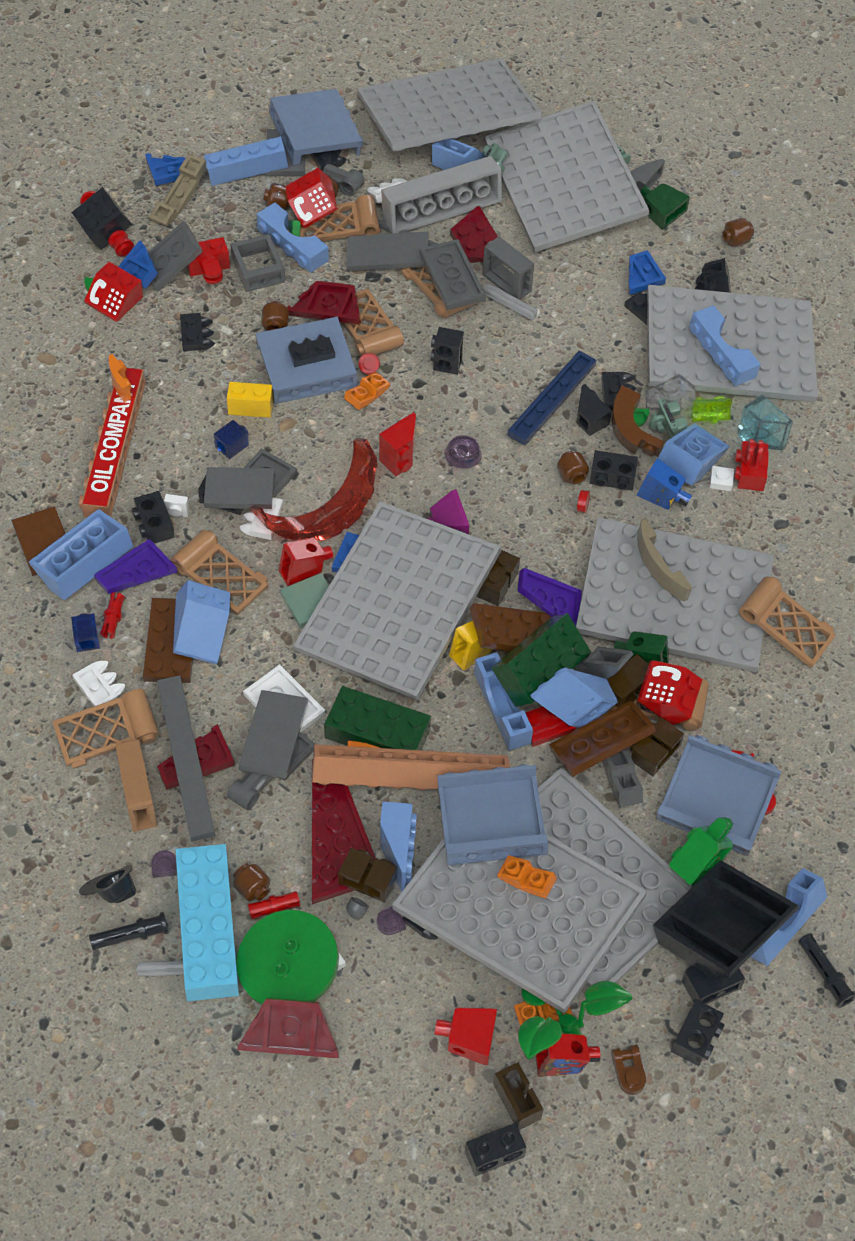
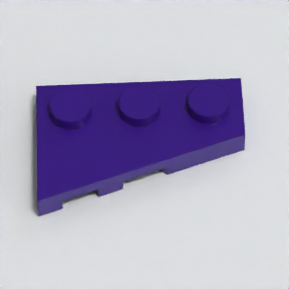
M148 539L94 574V577L98 584L108 594L177 573V567Z
M526 568L519 571L517 589L519 593L551 617L568 613L576 626L582 590Z

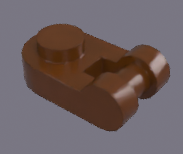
M631 1045L629 1049L620 1050V1048L612 1049V1061L621 1090L629 1095L641 1093L646 1083V1075L638 1045ZM631 1059L633 1066L624 1067L623 1061Z

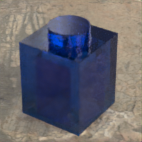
M235 420L230 421L214 433L215 447L230 460L249 446L248 430L245 426L239 425Z
M84 613L72 616L76 651L83 652L100 649L95 614Z

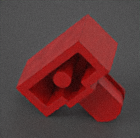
M224 237L198 242L203 252L187 265L190 277L203 274L205 281L209 284H217L222 281L223 270L230 268L229 251Z
M754 439L742 441L741 448L736 449L735 462H738V466L735 467L734 479L738 480V489L764 491L767 481L769 452L768 443H763V440H758V442H754Z

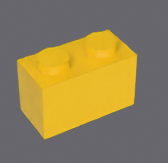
M229 382L227 393L228 415L271 418L273 407L272 385Z

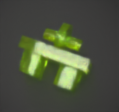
M716 396L714 399L695 397L692 403V422L710 421L711 424H717V420H730L731 398H724V396Z

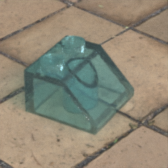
M762 394L743 408L737 435L742 441L754 439V442H758V440H763V443H768V449L784 450L793 421Z

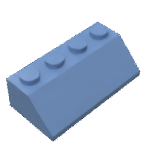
M281 137L204 155L212 186L288 167Z
M98 509L30 560L29 563L47 587L57 596L66 600L93 579L94 574L132 549L133 544L127 528Z

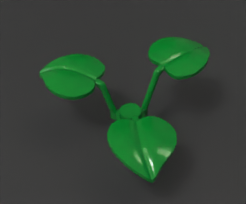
M597 982L585 991L586 1000L581 1003L578 1020L571 1014L563 1015L561 1011L555 1008L559 1017L558 1022L551 1017L545 1020L539 1016L531 1017L523 1022L518 1032L520 1047L527 1059L530 1060L539 1052L558 1042L562 1034L582 1035L580 1028L584 1027L585 1008L589 1015H604L627 1004L633 999L632 995L615 982ZM522 988L521 994L527 1004L540 1006L546 1003Z

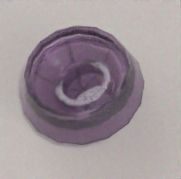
M466 435L454 437L444 451L445 459L451 465L458 468L476 466L482 458L479 443L474 438Z

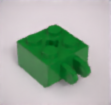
M719 817L710 826L694 827L686 836L688 841L684 846H679L672 853L671 858L673 860L668 866L689 885H695L720 860L723 861L733 849V843L727 837L734 824L731 818Z

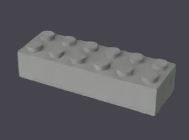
M488 156L381 189L383 221L387 223L391 233H399L401 230L409 231L470 212L477 206L482 208L501 202V168L492 156Z

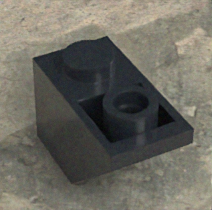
M584 384L581 387L576 423L591 436L610 425L612 411L606 403L599 399L594 390H591Z

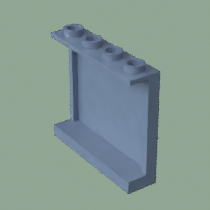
M337 89L270 98L269 114L293 165L300 164L301 155L353 148L356 156L360 155V148L363 147L362 136L358 134L356 124L352 122L350 112L346 109L343 97H340Z
M338 317L256 333L257 350H260L270 385L273 388L274 404L357 387V372ZM319 334L330 337L335 351V358L294 367L288 351V346L292 340L300 344L303 343L305 337L312 341L317 340Z
M689 735L663 803L657 812L656 820L690 832L694 827L710 826L719 817L731 818L734 824L727 837L733 843L732 850L749 856L781 771L774 764L768 762L762 764L755 761L751 755L734 753L728 746L722 744L717 746L709 743V740L703 736L695 735L694 737Z
M519 765L511 768L497 767L492 770H471L464 773L449 772L444 775H437L448 865L504 860L508 855L517 858L548 855V840L543 824L536 779V765Z

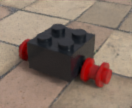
M103 187L97 192H85L80 198L81 205L71 213L88 237L101 250L109 244L114 248L118 256H127L134 248V243L128 239L125 230L133 224Z

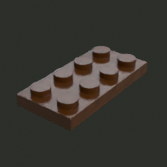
M152 598L143 669L144 682H157V680L180 675L182 683H191L193 658L173 653L176 599Z
M474 603L470 607L480 647L511 651L551 618L547 613L478 603Z
M631 700L550 743L549 746L551 752L570 775L574 777L655 733L656 730L654 724Z

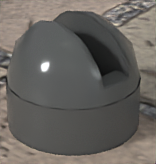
M351 897L346 909L350 917L359 919L363 917L369 906L364 901Z

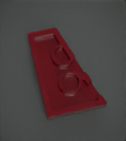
M218 724L213 726L211 732L204 737L199 736L195 739L203 777L235 766L234 759ZM172 755L157 766L166 790L179 786Z

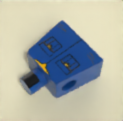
M658 458L649 470L636 495L664 509H669L674 501L686 507L692 497L691 494L681 489L686 481L685 477Z

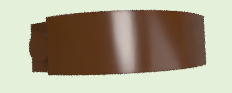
M622 385L616 395L612 411V426L617 439L633 454H636L638 449L641 448L644 453L659 457L664 441L644 432L634 421L633 414L640 403L641 394Z

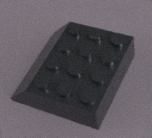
M720 860L653 924V928L659 945L712 979L719 980L730 977L799 909V906Z

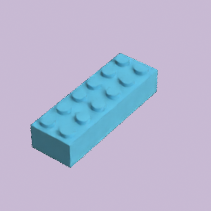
M226 844L175 849L187 1001L239 996Z

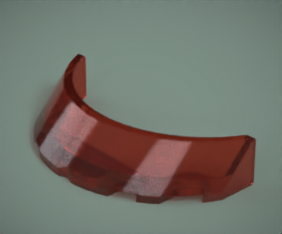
M354 439L352 462L344 483L327 503L310 513L293 517H281L265 513L258 506H251L249 509L267 529L289 540L300 541L315 538L317 541H323L335 537L343 529H348L360 518L368 500H371L374 492L376 468L378 467L377 457L367 439Z

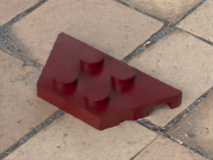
M480 206L475 207L450 229V236L453 240H459L470 263H483L484 247L488 242L498 237Z
M316 281L298 297L299 301L293 307L287 306L289 316L320 320L338 317L339 322L361 324L355 285Z
M266 998L237 1050L339 1058L338 1048L320 1003L312 1001Z

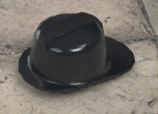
M128 865L117 871L95 877L79 889V894L86 896L98 893L108 903H120L136 894V888L130 875L133 866Z

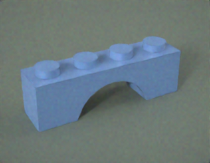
M273 203L257 213V229L259 232L265 235L270 234L274 245H278L283 249L286 255L296 260L300 267L305 268L311 273L329 261L328 246L316 236L298 237L287 231L289 228L288 213L278 204Z
M712 305L694 312L689 325L690 331L699 339L703 348L713 357L714 362L720 366L727 379L734 386L756 378L761 364L749 349L734 348L722 339L720 334L725 318L717 308Z
M496 652L475 659L474 675L505 744L510 751L531 744L533 729L525 711H521L518 707L514 706L491 669L493 665L501 660Z
M802 868L789 882L785 898L797 904L799 909L751 958L766 966L771 963L827 898L822 877Z

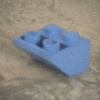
M451 138L435 142L432 145V165L443 170L485 157L478 149Z

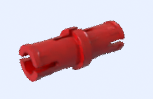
M115 592L110 594L108 608L103 613L104 622L100 635L107 639L109 633L110 639L115 637L117 624L122 618L121 609L125 596L118 592L116 598Z
M297 891L276 897L271 895L268 899L249 903L247 906L252 920L278 911L300 907V901Z

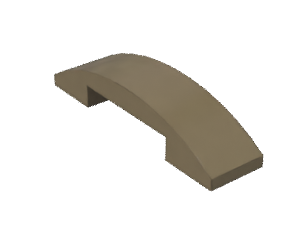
M188 153L179 168L180 175L163 202L158 201L149 215L150 220L168 226L177 218L192 197L203 174L206 160Z
M646 518L641 519L637 539L645 566L653 578L666 591L682 601L688 600L692 589L691 585L681 570L674 573L671 572L654 546L656 533Z

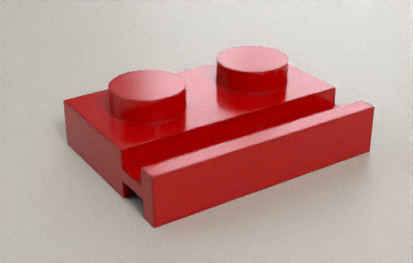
M543 706L525 712L533 729L532 747L563 737L576 730V727L568 725Z

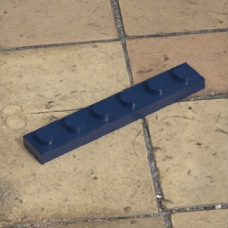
M579 350L508 429L507 436L526 445L596 366L597 360Z

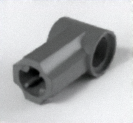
M327 164L324 167L323 172L330 175L337 182L340 190L348 196L354 195L364 182V177L358 170L351 169L348 172L331 164Z
M248 772L242 780L237 779L231 785L227 798L244 809L250 810L257 802L262 789L273 776Z

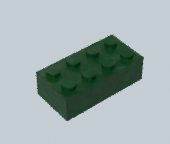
M565 613L548 619L493 665L491 669L514 706L518 707L532 704L535 700L530 695L538 689L539 685L549 681L560 669H573L591 651L569 614Z
M342 686L324 723V736L328 740L348 746V741H356L379 748L422 751L431 730V715Z

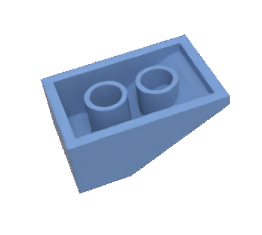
M694 423L669 439L658 459L685 477L686 481L684 483L692 486L703 478L730 446Z
M187 580L176 593L173 653L213 664L218 663L229 616L230 592Z

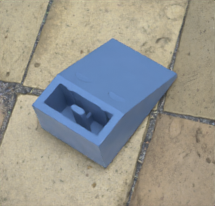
M568 668L558 670L554 677L539 685L538 689L530 695L532 699L568 725L578 728L597 719L618 703L607 679Z
M382 802L380 847L385 858L397 866L396 882L402 892L406 884L412 879L417 814L412 813V804Z

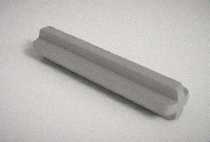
M490 283L484 286L483 291L485 295L530 320L537 316L538 310Z
M183 961L137 963V975H184Z

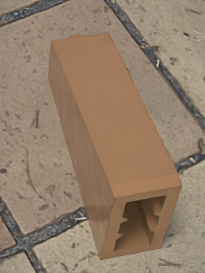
M126 740L121 744H116L115 747L132 830L136 832L157 827L139 740Z

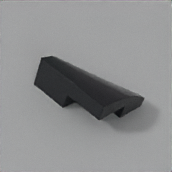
M725 258L704 264L701 275L695 281L697 285L695 289L731 293L729 268Z

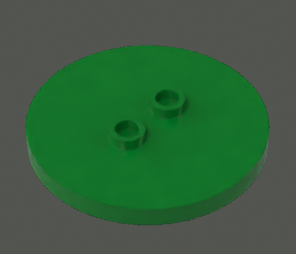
M300 910L278 911L259 920L244 936L237 953V973L240 983L247 994L261 1006L266 998L315 1002L329 989L336 976L339 965V951L332 932L318 917Z

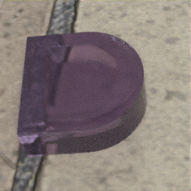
M163 850L153 856V878L177 876L176 856L172 852Z
M392 906L382 910L377 916V928L385 935H393L406 930L401 914L393 910Z

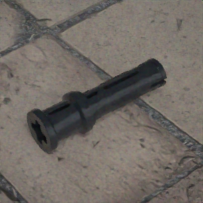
M160 912L155 917L147 919L138 918L136 923L90 934L89 939L94 951L136 938L147 940L148 936L159 933L169 934L164 912Z
M812 933L803 936L798 943L823 977L824 987L826 990H830L837 1000V1007L842 1008L855 1000V991H852L845 982L844 974L836 971Z

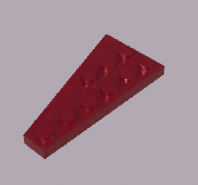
M312 782V904L355 891L339 884L338 872L351 848L365 850L371 854L372 859L376 860L348 786L343 784L330 783L323 785Z

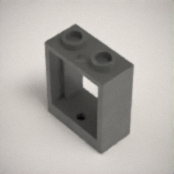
M270 234L230 244L231 257L246 292L285 283V268ZM266 251L269 252L274 265L247 271L242 257Z
M501 237L488 242L484 247L483 276L501 290L519 300L532 292L534 263ZM501 262L514 271V274L501 265Z

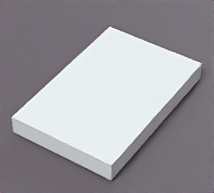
M280 664L243 691V695L255 707L257 706L261 690L308 698L300 732L325 715V709Z

